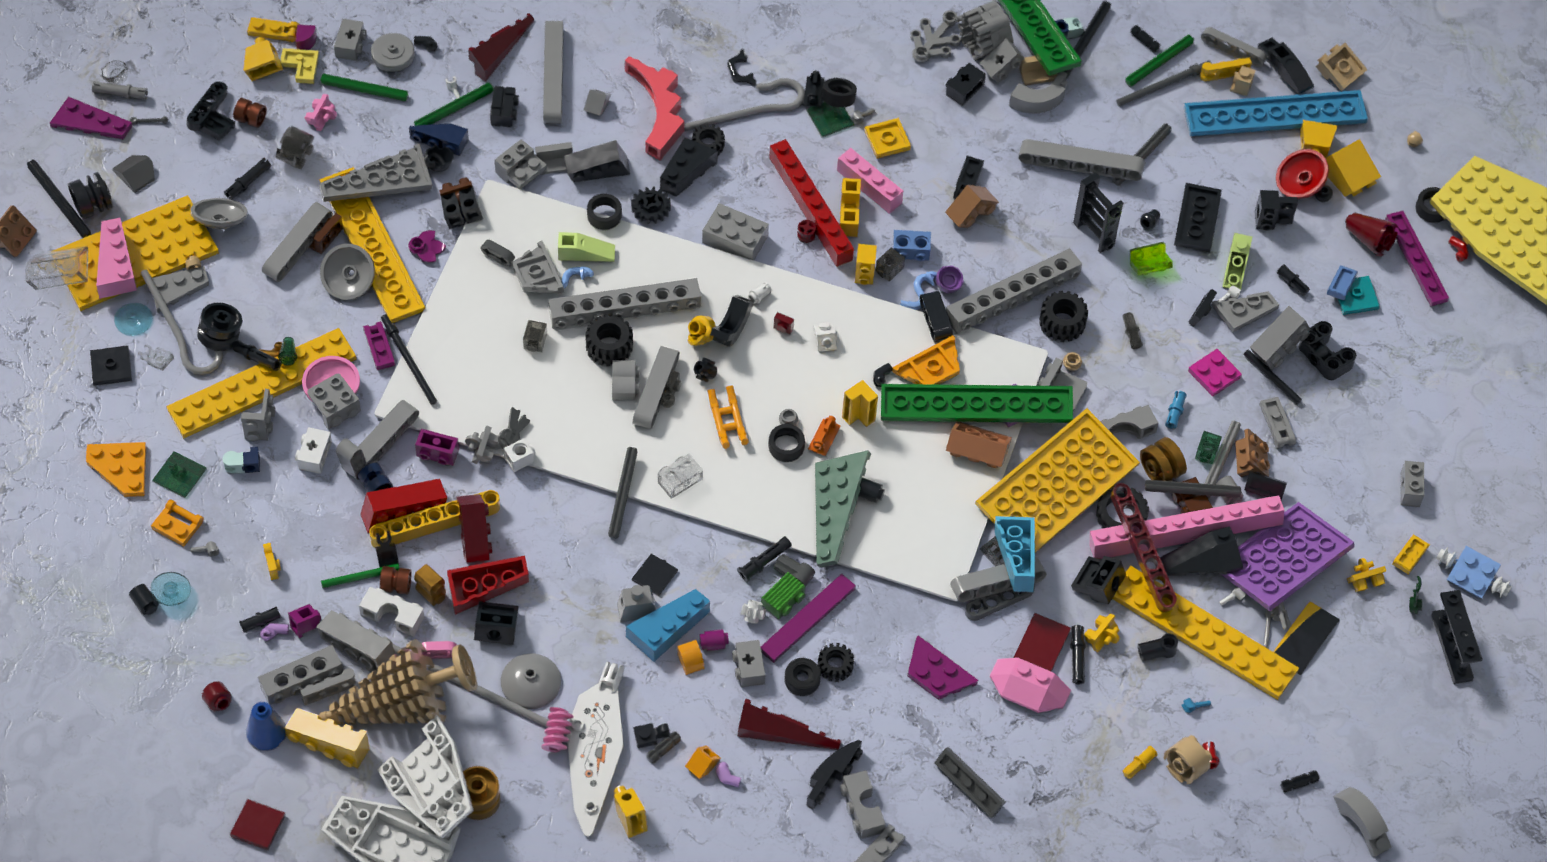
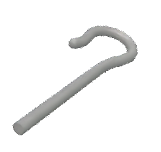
M789 78L777 79L766 84L758 83L756 88L761 91L771 90L782 85L792 86L798 92V97L790 104L760 105L685 123V130L699 128L702 124L706 126V123L712 125L762 112L792 111L803 103L805 97L804 88L800 83Z
M148 270L141 271L143 279L178 342L183 366L188 371L198 375L210 374L217 370L222 363V351L214 350L215 360L207 367L202 368L192 365L189 361L185 339Z

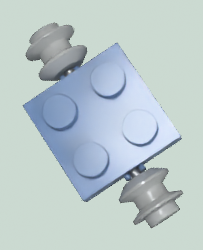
M1465 546L1459 559H1456V552L1452 554L1448 552V547L1445 550H1440L1436 558L1439 560L1438 565L1443 562L1446 564V569L1452 565L1454 566L1447 581L1480 599L1483 598L1489 586H1492V594L1495 592L1500 593V598L1503 595H1508L1512 587L1509 585L1510 581L1504 583L1502 576L1496 580L1494 579L1501 566L1498 562L1468 546Z

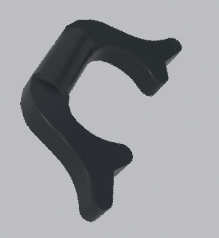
M741 49L737 56L728 60L727 68L731 78L735 82L749 83L756 86L753 73L746 76H741L737 73L734 64L737 62H747L744 49Z

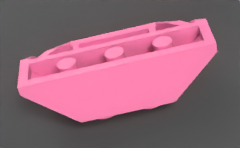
M1020 658L998 659L990 674V678L1002 698L1037 713L1063 708L1071 693V689L1055 673Z

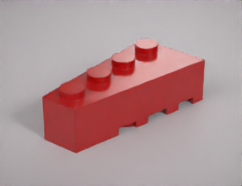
M525 556L447 570L455 615L479 605V601L486 602L528 583L529 573Z

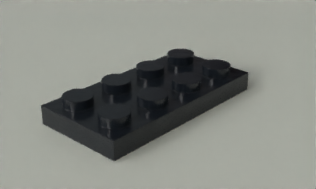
M1191 183L1185 184L1174 246L1210 253L1221 198V189Z

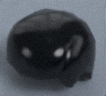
M437 145L427 149L423 156L425 165L437 172L447 170L454 159L453 152L447 146L438 148Z

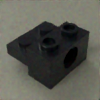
M1260 190L1255 208L1256 229L1274 230L1276 224H1292L1298 205V198L1279 197V191Z
M1088 556L1071 585L1072 590L1088 594L1091 600L1109 605L1126 576L1122 561L1104 556L1102 559Z
M479 601L474 640L514 645L519 606Z

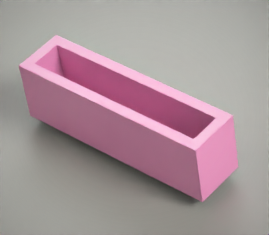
M852 148L848 149L838 158L837 171L845 178L861 179L860 190L889 214L902 204L904 191Z

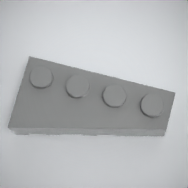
M331 610L316 627L321 639L333 645L340 652L345 650L346 654L355 662L360 660L370 672L377 671L382 663L390 661L389 658L396 654L392 646L393 643L389 638L379 636L374 630L364 628L359 622L349 620L342 613L338 614Z

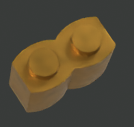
M425 564L414 575V580L416 581L415 589L430 604L435 606L442 603L446 597L445 580L428 564Z

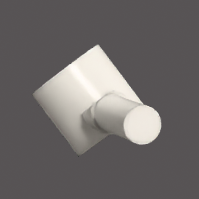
M452 76V82H449L446 78L447 89L452 90L456 99L459 98L456 77Z
M1231 286L1227 294L1219 299V302L1226 301L1230 297L1237 299L1240 296L1241 290L1236 286Z
M1236 587L1229 596L1219 603L1222 606L1234 597L1241 600L1245 597L1246 593Z

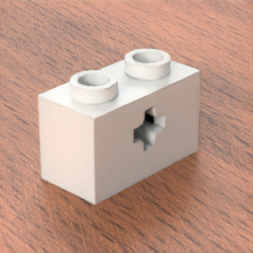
M308 427L306 434H303L301 438V449L297 450L295 455V461L298 463L299 470L321 474L332 443L331 432Z

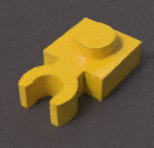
M271 543L263 544L271 580L279 579L277 572L281 571L279 559H274Z

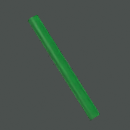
M394 564V565H389V566H388V567H394V568L396 569V571H398V570L400 569V568H399V564ZM383 567L321 580L322 588L381 576Z

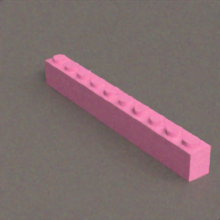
M1278 495L1146 520L1144 522L1155 548L1158 549L1189 543L1211 531L1229 526L1233 534L1283 525L1285 510ZM1122 525L1090 531L1089 546L1094 558L1102 559L1104 556L1115 557L1134 553ZM1137 526L1131 527L1134 533L1141 532ZM1145 544L1139 545L1140 550H1148Z

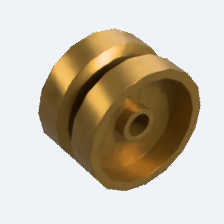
M1164 437L1155 442L1154 445H1150L1140 451L1143 469L1151 480L1172 481L1173 478L1176 479L1187 471L1183 453L1177 444L1168 437Z

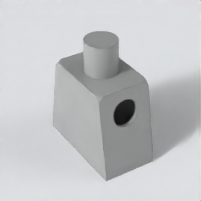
M634 585L632 588L621 590L617 603L620 622L638 620L656 610L655 599L650 586Z

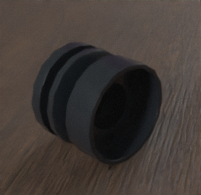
M98 172L93 173L94 182L89 175L86 176L87 185L85 186L80 179L68 183L71 198L81 219L94 215L93 206H96L100 212H104L102 203H104L108 210L113 207L108 186Z

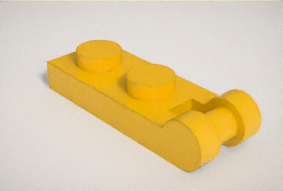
M251 17L247 34L249 36L295 42L297 25L300 24L295 21L288 23Z
M1239 58L1215 64L1205 62L1202 65L1200 79L1202 81H1211L1234 77L1235 73L1239 72L1242 66L1251 68L1252 62L1250 58Z

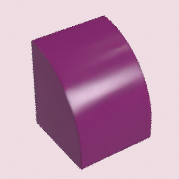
M297 25L296 49L310 50L317 40L316 26Z

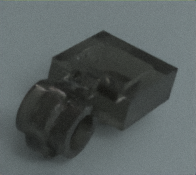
M673 370L666 383V390L660 399V404L665 408L674 405V394L679 392L682 381L679 380L680 373Z

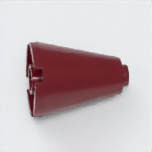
M1359 213L1350 214L1345 220L1346 229L1379 257L1384 255L1382 253L1385 250L1389 251L1398 235V232L1395 231V227L1398 228V225L1391 221Z

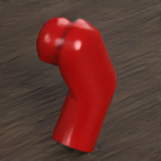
M1451 236L1448 243L1457 248L1456 259L1458 261L1466 260L1469 255L1466 243L1455 236Z

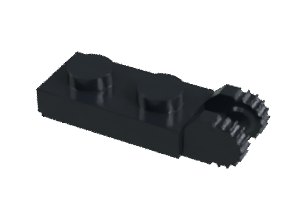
M971 156L966 157L956 183L953 199H956L961 189H964L967 185L976 186L984 160Z

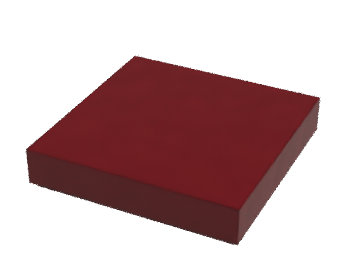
M247 799L230 832V837L268 851L286 816L285 812Z

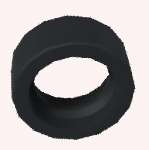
M831 78L824 82L821 96L825 103L834 107L845 108L854 104L857 87L847 79Z
M1429 187L1420 192L1415 208L1416 213L1424 221L1439 223L1445 220L1438 211L1429 210L1423 204L1424 200L1431 199L1441 188Z
M605 193L593 196L589 200L587 219L592 226L597 229L608 230L620 223L622 206L618 198ZM607 205L615 209V214L608 218H601L596 216L593 211L599 206Z
M792 424L776 426L769 435V451L779 461L792 462L798 459L805 449V436L802 430ZM788 435L797 439L798 446L792 450H782L776 446L775 441L778 437Z

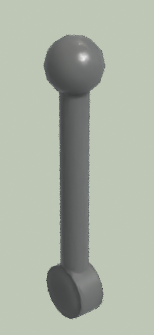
M166 116L151 119L132 117L130 122H132V125L140 122L167 123L168 118Z

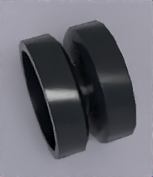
M226 303L207 305L203 308L197 329L198 340L208 349L215 351L232 349L234 342L239 338L243 322L242 315L235 307Z

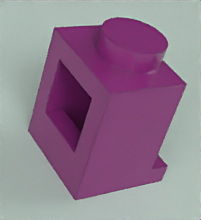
M310 604L288 613L290 628L299 639L303 637L304 633L316 629L321 621L319 611L314 610Z

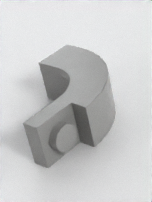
M1060 72L1053 83L1045 89H1031L1018 83L1010 95L1009 107L1026 113H1043L1052 110L1064 99L1065 88L1068 84V81H1066L1067 73Z
M1348 787L1333 796L1340 814L1351 818L1359 827L1371 856L1376 857L1391 848L1386 834L1389 830L1377 808L1362 792Z

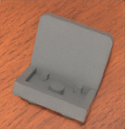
M1055 358L1053 364L1049 363L1045 372L1047 375L1045 378L1042 377L1038 386H1073L1074 411L1087 388V382L1061 371L1063 360Z
M340 374L329 377L307 391L308 396L323 414L324 425L328 430L339 426L348 418L355 417L361 411L359 398Z
M265 389L261 413L242 412L241 422L245 439L251 441L268 440L269 433L273 431L271 417H275V405H273L274 397L270 395L269 389Z

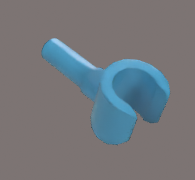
M1187 698L1181 706L1187 713H1191L1196 708L1210 706L1211 702L1194 703L1191 698Z

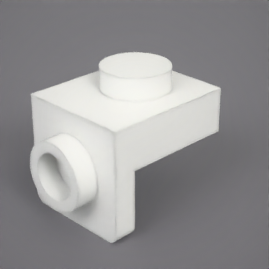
M823 322L819 325H814L818 351L836 350V332L833 324Z

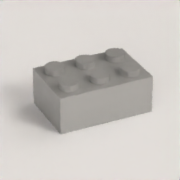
M719 203L702 230V243L724 252L755 260L768 238L769 224Z
M1288 306L1250 348L1256 357L1270 370H1273L1283 363V358L1287 354L1290 355L1295 351L1296 345L1301 340L1303 341L1309 336L1311 329L1306 320Z

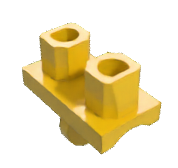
M1360 558L1358 565L1354 566V571H1361V573L1348 577V584L1353 583L1356 592L1368 589L1365 580L1367 578L1371 579L1373 587L1385 584L1383 575L1386 572L1385 566L1369 570V568L1374 567L1373 561L1367 562L1365 558Z
M1111 613L1107 617L1099 615L1095 620V626L1098 629L1096 631L1088 629L1084 633L1085 640L1092 644L1094 651L1099 652L1105 644L1108 645L1110 642L1116 644L1120 640L1117 634L1119 632L1118 625L1114 621L1115 615Z

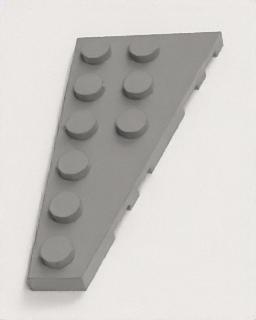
M416 144L412 149L407 151L406 149L401 150L397 155L386 156L364 165V168L359 170H351L345 176H336L321 182L319 189L323 202L431 190L432 182L425 165L420 144Z

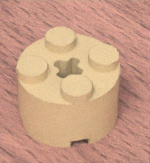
M1190 735L1189 737L1182 738L1166 750L1164 761L1168 760L1169 765L1166 767L1176 780L1181 783L1186 781L1187 784H1191L1209 770L1212 755L1208 750H1204L1196 737Z

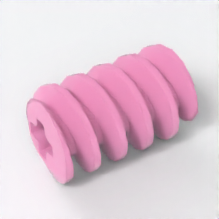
M551 707L549 708L551 713L548 714L549 721L546 722L548 728L545 729L544 733L546 736L543 737L544 744H542L541 748L549 752H560L567 749V746L562 744V742H569V738L565 737L564 734H570L571 731L566 729V727L572 726V723L567 721V719H573L574 715L565 709Z

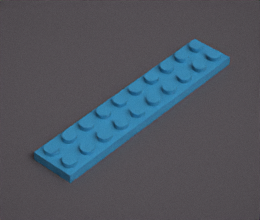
M1361 90L1184 104L1190 136L1301 128L1303 120L1331 125L1367 123L1368 120Z

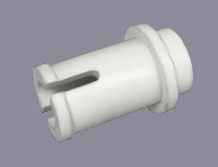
M764 282L756 290L749 292L748 299L754 301V304L760 303L763 297L772 292L771 286L766 288L768 283Z

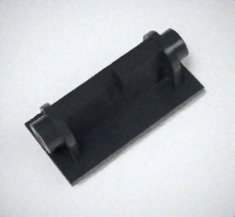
M814 70L810 76H807L803 106L821 107L822 105L821 95L825 78H821V74L817 70Z

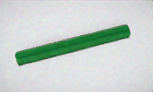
M1188 34L1127 76L1126 84L1133 86L1192 45L1194 38Z
M322 74L321 83L325 85L407 101L409 95L406 90L329 74Z
M488 82L415 120L414 126L431 125L492 93L494 91L493 86Z

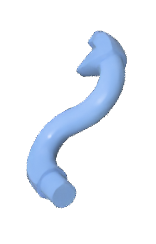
M585 266L572 267L564 272L561 280L562 285L565 289L572 275L578 274L581 280H583L586 276L592 277L594 272Z
M928 271L916 277L914 290L918 297L920 294H925L921 288L923 281H927L934 286L933 279H936V272ZM920 299L916 302L903 300L900 302L901 306L914 310L921 308Z

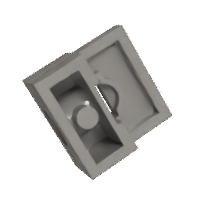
M522 139L494 160L495 173L507 183L512 182L519 189H522L547 169V164L534 154V149Z

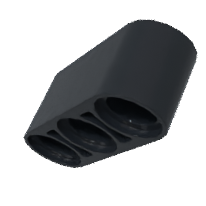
M940 292L920 294V305L932 340L935 342L952 336V326Z

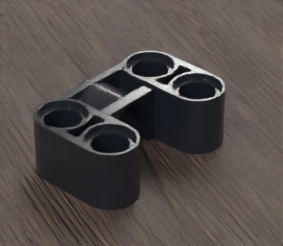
M1320 321L1311 326L1309 336L1299 342V350L1327 380H1335L1349 372L1353 368L1357 356L1355 350L1345 347L1336 353L1332 352L1326 346L1333 330L1332 325L1327 321Z

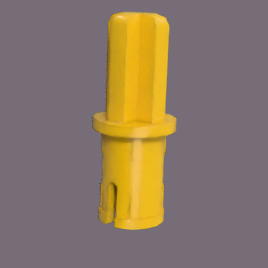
M1148 746L1139 756H1134L1133 761L1123 769L1124 776L1131 779L1141 769H1146V765L1158 755L1157 751L1152 746Z

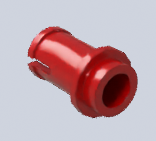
M1208 742L1203 743L1202 747L1204 750H1208L1212 755L1209 769L1218 767L1220 761L1216 756L1215 743L1210 742V747H1208Z

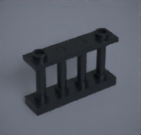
M1095 172L1081 180L1073 224L1077 228L1087 225L1100 239L1098 251L1102 253L1105 250L1112 249L1115 245L1123 201L1120 200L1115 204L1109 201L1098 188L1100 176Z
M1460 590L1441 592L1440 597L1444 609L1433 611L1431 616L1453 684L1473 681L1474 676L1470 663L1482 661V656Z

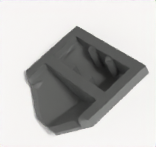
M132 155L112 168V171L134 193L155 180L153 162L147 155Z

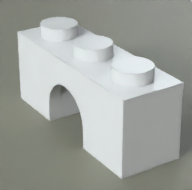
M369 587L359 605L360 615L379 622L385 613L392 612L397 614L395 619L396 630L413 637L425 618L424 609L419 604L404 601L403 598L397 595H389L380 588Z

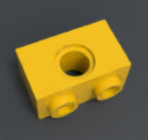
M858 244L855 283L873 285L877 245Z

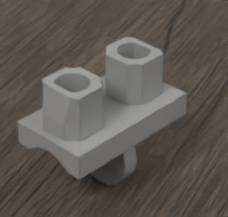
M486 426L480 438H478L479 433L477 432L466 437L465 443L469 445L468 450L474 451V448H476L472 463L477 464L479 460L490 463L494 452L485 448L486 445L493 448L497 445L498 436L491 433L492 427Z

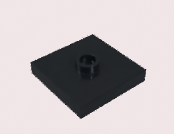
M128 345L90 350L94 386L132 381Z

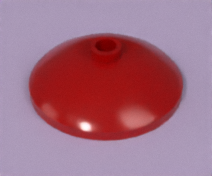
M1302 149L1288 155L1279 165L1276 172V184L1279 190L1287 197H1297L1298 199L1310 197L1317 193L1326 183L1329 175L1328 162L1316 150Z

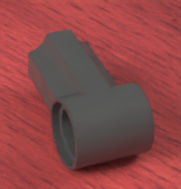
M785 554L780 555L774 564L776 571L783 575L789 572L799 582H802L805 587L815 575V570L809 564H800Z

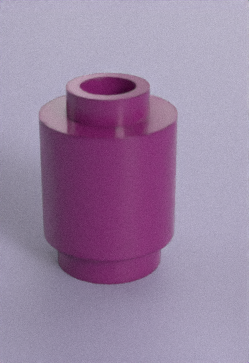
M723 629L705 631L704 634H699L701 650L726 649L725 645L729 644L728 633H724Z

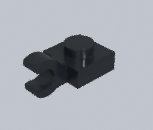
M653 723L633 727L637 748L656 745L658 738H666L670 735L668 724H661L654 728Z

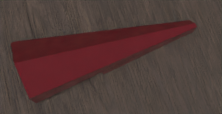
M530 13L523 20H516L515 25H507L495 32L486 42L480 41L479 46L476 48L471 46L468 49L469 60L474 63L475 75L485 82L534 22V18Z
M745 699L738 726V737L838 750L841 745L840 739L835 740L825 737L826 733L822 731L817 734L810 731L809 726L783 714L778 715L768 712V708L762 706L760 709L751 705V700Z

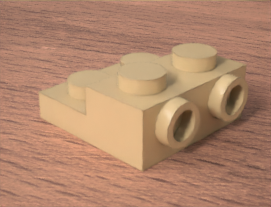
M1346 42L1341 46L1335 45L1329 50L1331 54L1327 56L1325 53L1317 60L1319 64L1316 65V68L1325 79L1330 78L1340 91L1367 71V68Z

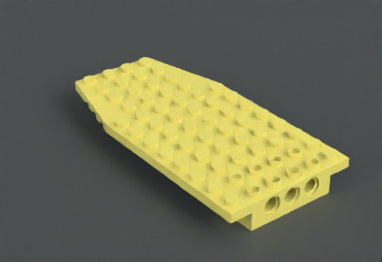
M1474 156L1431 198L1430 204L1444 219L1451 223V227L1455 231H1458L1463 236L1467 245L1470 244L1474 248L1473 251L1477 256L1547 305V188Z

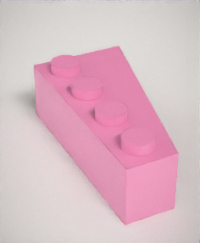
M121 218L106 220L101 223L96 284L99 298L137 291Z

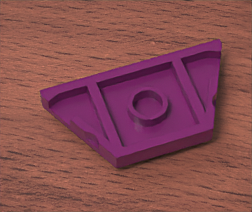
M919 635L916 637L907 677L938 700L947 697L949 694L958 693L965 687L970 685L973 687L978 684V679Z

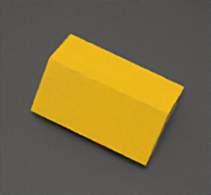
M861 380L844 392L842 418L849 425L859 419L867 427L876 420L878 395L864 380Z

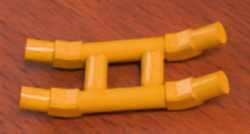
M733 385L726 387L730 406L719 408L715 389L707 390L718 437L724 449L730 447L726 431L737 430L741 444L747 445L749 443ZM732 414L734 422L723 424L721 416Z

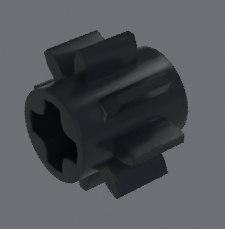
M704 357L702 361H697L694 365L696 379L708 383L709 379L715 378L717 375L715 361Z

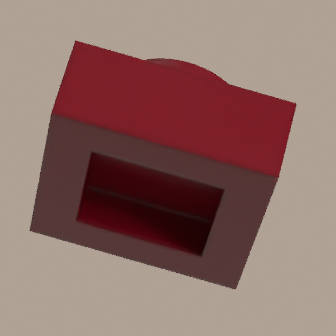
M777 312L774 317L773 328L781 333L791 335L794 329V319Z

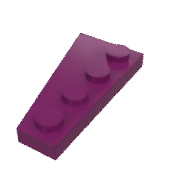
M69 96L50 121V127L52 128L59 126L70 131L74 129L82 130L87 134L99 133L100 136L124 140L133 127L132 122Z

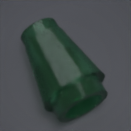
M291 337L283 339L278 355L283 365H293L297 360L294 339Z

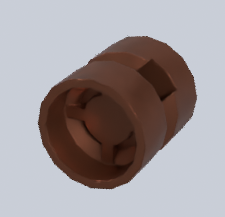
M240 98L234 107L233 119L242 123L247 122L248 125L259 128L265 120L267 108L260 103L255 102L253 104L251 100Z
M383 566L380 577V589L389 593L396 590L398 594L408 595L411 587L412 570L400 568L396 571L394 567Z

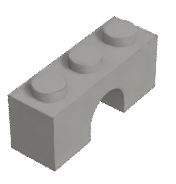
M867 771L843 776L840 790L842 796L847 798L848 803H846L849 815H853L855 832H859L861 839L881 834L885 829V821L880 807L867 808L861 803L863 799L872 797L873 787Z

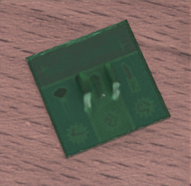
M822 103L821 107L806 109L821 137L854 126V122L845 108Z
M173 451L152 481L186 498L207 468Z

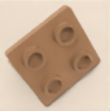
M14 205L10 206L0 218V248L5 247L13 257H17L37 232V229Z
M1245 429V438L1235 441L1237 474L1240 477L1249 475L1250 471L1269 476L1270 463L1268 461L1269 447L1267 443L1250 429Z

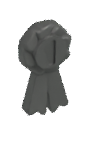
M514 407L510 409L508 428L502 430L498 436V442L502 449L521 440L519 433L531 421L526 418V415L521 416L519 419L521 411L516 410Z

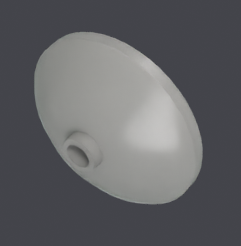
M211 198L196 202L191 207V216L198 223L209 228L226 229L244 221L247 217V208L234 200Z
M341 244L332 248L323 258L320 267V278L324 288L329 294L342 300L356 299L365 294L371 287L375 276V266L372 257L365 249L354 244ZM353 270L354 275L350 277L349 272Z
M529 653L515 657L505 666L501 675V688L505 697L526 709H536L549 704L557 696L561 686V675L558 667L552 660L540 654ZM529 673H533V674H534V675L531 676V677H530V676H527V674H529Z

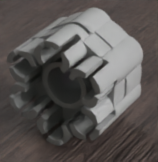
M995 0L956 17V22H962L957 24L961 31V42L968 48L970 55L975 53L972 56L974 60L990 54L1005 39L1013 43L1009 18Z

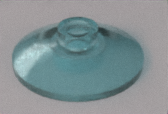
M129 303L122 306L114 317L116 328L121 333L130 336L139 335L147 331L153 320L150 309L141 303Z
M165 572L158 575L152 581L150 590L158 603L165 606H176L188 599L191 585L182 574Z

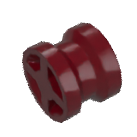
M802 220L798 224L797 237L803 243L812 242L815 239L816 225L811 220Z

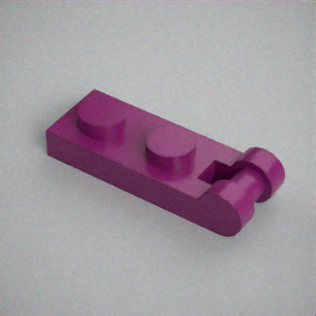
M376 322V325L363 326L376 370L395 366L382 322Z

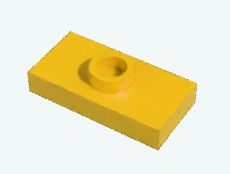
M1413 534L1394 559L1392 565L1409 575L1430 544Z

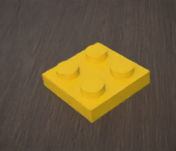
M899 118L864 127V132L876 159L911 150L910 142Z

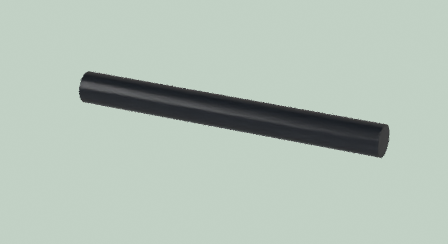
M1249 349L1245 351L1244 356L1296 404L1302 401V398Z

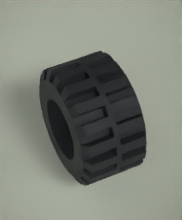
M1059 291L1058 294L1053 292L1051 296L1048 295L1042 303L1039 324L1042 326L1041 330L1043 333L1046 332L1047 337H1053L1055 341L1059 339L1061 340L1060 342H1065V340L1070 342L1073 338H1079V335H1082L1088 317V306L1084 303V299L1082 297L1078 298L1076 293L1074 295L1071 294V291H1067V293ZM1064 313L1071 316L1072 318L1061 319L1057 317L1056 314Z
M607 314L603 318L601 316L597 317L596 321L592 320L590 325L587 326L585 334L586 351L588 356L592 357V361H598L599 365L606 364V366L610 367L613 360H625V358L631 356L633 351L632 327H629L628 321L624 322V318H616V315L613 314L612 317H609ZM607 337L616 338L618 341L615 343L607 344L602 342L601 340Z

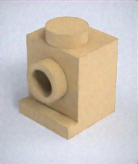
M1242 66L1240 71L1235 73L1230 91L1247 96L1253 82L1255 70Z

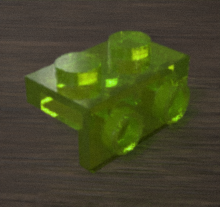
M1164 242L1133 248L1129 251L1130 266L1138 276L1173 268V261L1166 254V244Z

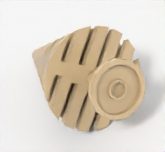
M414 639L397 652L400 656L394 654L389 658L390 661L382 663L377 671H372L367 678L358 682L360 689L357 686H353L349 689L350 693L348 695L345 693L339 698V704L334 701L329 706L330 711L321 712L319 716L323 721L329 718L335 720L337 724H344V719L348 724H356L357 719L360 724H368V720L373 724H380L382 722L392 724L394 721L397 724H405V721L412 724L418 723L417 720L421 723H428L435 719L437 715L443 723L446 716L441 715L439 712L446 711V703L435 698L444 696L442 686L436 684L458 677L464 689L469 692L477 689L475 669L468 652L463 645L459 644L452 649L454 666L437 672L429 671L427 669L435 668L432 659L422 655V652L427 650L422 643Z

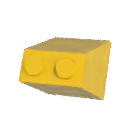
M1360 139L1325 158L1329 165L1328 178L1345 197L1350 194L1353 197L1363 192L1362 187L1366 186L1367 189L1377 184L1375 180L1381 177Z

